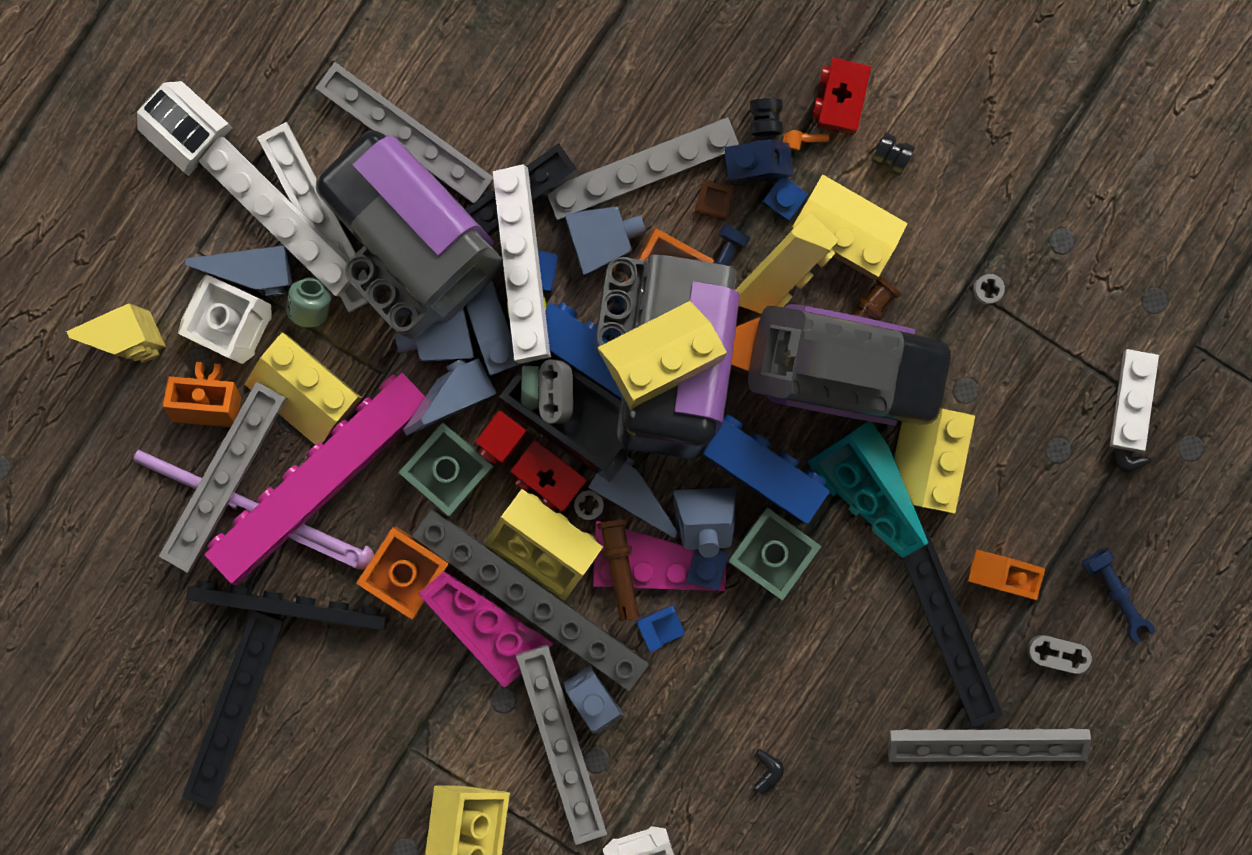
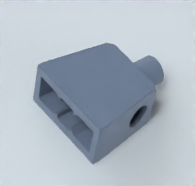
M618 207L565 214L584 277L604 269L613 259L627 257L632 254L628 239L647 234L641 215L622 221Z
M464 307L446 322L441 320L439 322L435 321L417 338L409 339L400 333L395 334L398 352L402 353L417 349L421 362L476 359Z
M736 488L673 490L674 519L684 548L687 550L699 549V553L703 557L710 558L716 556L720 548L732 546L737 516Z
M591 664L563 682L566 693L593 733L598 735L625 717Z

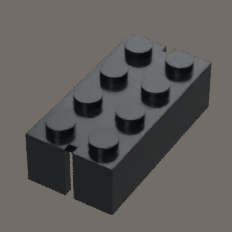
M550 352L551 357L526 362L524 366H539L540 369L541 365L547 360L561 359ZM571 367L573 374L572 415L565 423L550 424L542 419L539 410L534 409L530 411L521 404L522 376L517 373L499 396L506 410L610 482L628 459L625 451L634 452V450L624 447L617 437L621 401ZM557 371L554 372V378L558 376ZM554 405V412H558V405Z

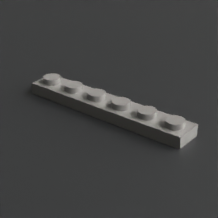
M336 62L333 63L316 86L318 92L372 131L381 132L386 137H396L431 174L474 204L480 200L493 183L492 175Z
M727 117L570 179L547 196L557 221L565 219V214L588 210L725 155V147L739 145Z
M259 382L254 384L159 557L187 573L191 572L285 404L286 397Z
M544 645L516 654L575 844L578 845L605 836L607 832L549 647Z
M1073 728L1033 730H890L888 758L889 762L1087 761L1091 735L1089 729Z

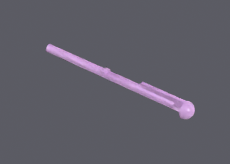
M138 450L133 458V462L195 490L202 480L199 476L141 450ZM234 493L229 502L231 508L237 510L238 506H241L249 512L259 504ZM305 524L289 537L359 570L366 569L374 557L372 549L367 545L361 550Z

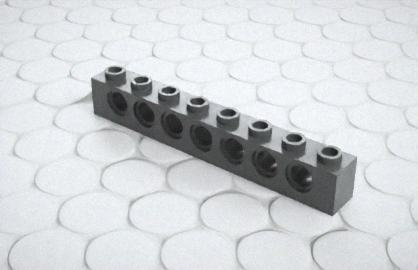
M436 509L430 510L412 535V537L628 691L632 689L649 665L645 658Z

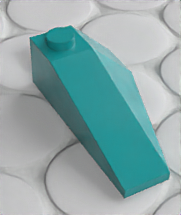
M872 421L865 422L807 461L813 472L827 481L824 487L830 490L829 493L833 496L838 494L850 505L848 510L856 517L859 514L873 525V532L902 558L928 544L889 446Z

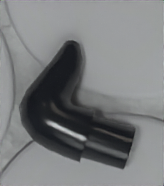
M1114 448L1115 451H1113L1117 467L1124 472H1132L1152 461L1147 456L1130 457L1129 450Z
M757 749L758 758L768 768L763 777L754 784L756 789L763 795L780 781L784 774V766L779 759L761 749Z

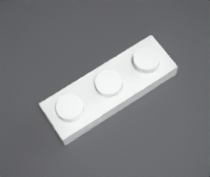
M1129 349L1123 352L1110 447L1140 453L1146 450L1159 355Z

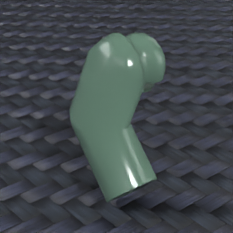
M522 366L521 404L530 411L534 409L539 410V366Z

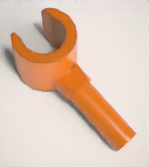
M792 130L784 135L783 142L789 143L790 151H800L801 142H829V134H803L801 131Z

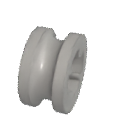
M994 274L983 275L976 280L973 286L974 296L982 304L990 305L999 301L1005 292V285L1002 279ZM987 280L992 281V287L997 289V294H991V298L985 297V291L980 289L981 284L985 285L988 283Z
M590 490L580 493L574 503L575 512L579 517L586 520L597 518L602 513L604 507L601 496L595 491ZM588 495L594 497L593 501L597 499L599 504L598 508L593 509V514L591 515L584 514L585 509L581 511L579 506L580 502H584L585 496Z

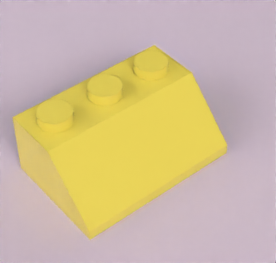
M822 174L789 232L809 212L812 213L839 239L831 248L835 252L833 257L870 279L876 280L895 250L908 223Z
M809 212L735 290L740 295L739 306L761 314L767 306L784 307L793 297L788 292L795 285L801 289L814 276L810 270L816 264L822 268L833 257L835 252L831 248L839 239Z
M691 301L597 348L630 410L678 386L679 383L722 363L727 354L710 321Z
M130 303L66 331L71 339L134 361L140 360L141 363L158 357L160 355L158 351L166 347L151 312Z
M283 332L260 357L244 384L252 390L254 384L259 382L286 397L287 400L279 414L315 445L319 442L324 444L332 435L331 431L344 420L363 399L289 335Z
M941 409L938 418L931 424L918 425L901 421L894 461L913 506L947 513L956 512L975 415Z
M521 489L503 513L484 543L563 601L566 600L603 548L592 535L580 531L564 515L555 513L545 506L537 496L528 494L523 489Z
M434 786L425 855H502L510 793L466 786Z

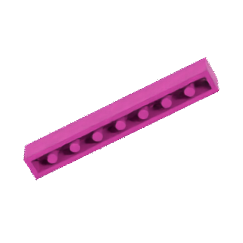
M403 373L397 377L393 374L387 378L380 386L382 391L373 400L368 397L362 401L355 409L357 414L349 422L344 419L338 423L331 431L333 436L324 445L319 442L313 446L306 454L308 459L300 467L294 465L288 469L282 476L284 481L275 490L272 487L267 489L257 499L259 504L250 513L248 510H245L238 515L232 522L235 526L226 535L220 533L207 545L210 550L204 555L231 584L237 586L404 432V428L425 396Z

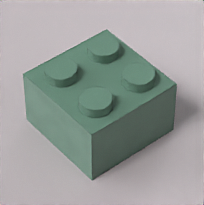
M442 422L399 471V474L446 515L452 516L495 466L480 455L476 449L446 423Z
M764 507L727 561L783 601L822 546L771 509Z

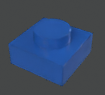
M785 177L777 181L762 203L789 222L809 194Z

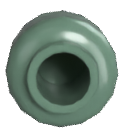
M306 278L293 283L288 291L286 305L288 318L301 327L311 328L321 325L329 314L331 293L322 282L314 278Z

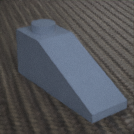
M285 246L185 259V265L192 269L259 292H265L266 297L285 295V289H289L293 284L289 250Z
M491 281L466 304V308L489 374L494 377L523 365L522 363L518 364L514 360L511 331L494 284Z
M479 358L469 363H466L465 359H460L446 367L448 373L436 380L404 428L406 436L474 407L497 394Z
M627 457V461L610 482L596 474L588 488L675 538L678 533L638 470L632 467L635 462L634 460Z

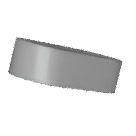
M547 360L539 369V411L542 419L550 424L567 422L573 412V374L569 363L564 360ZM557 371L558 376L554 378V372ZM554 405H558V412H554Z
M1038 635L1032 638L1027 646L1028 656L1033 662L1070 673L1085 672L1090 667L1092 661L1091 653L1085 646L1046 635ZM1047 641L1048 648L1057 650L1056 656L1044 655L1043 659H1040V654L1035 652L1036 646H1042L1043 642ZM1076 649H1079L1078 653L1083 657V662H1077L1075 667H1072V661L1062 658L1063 652L1074 654Z

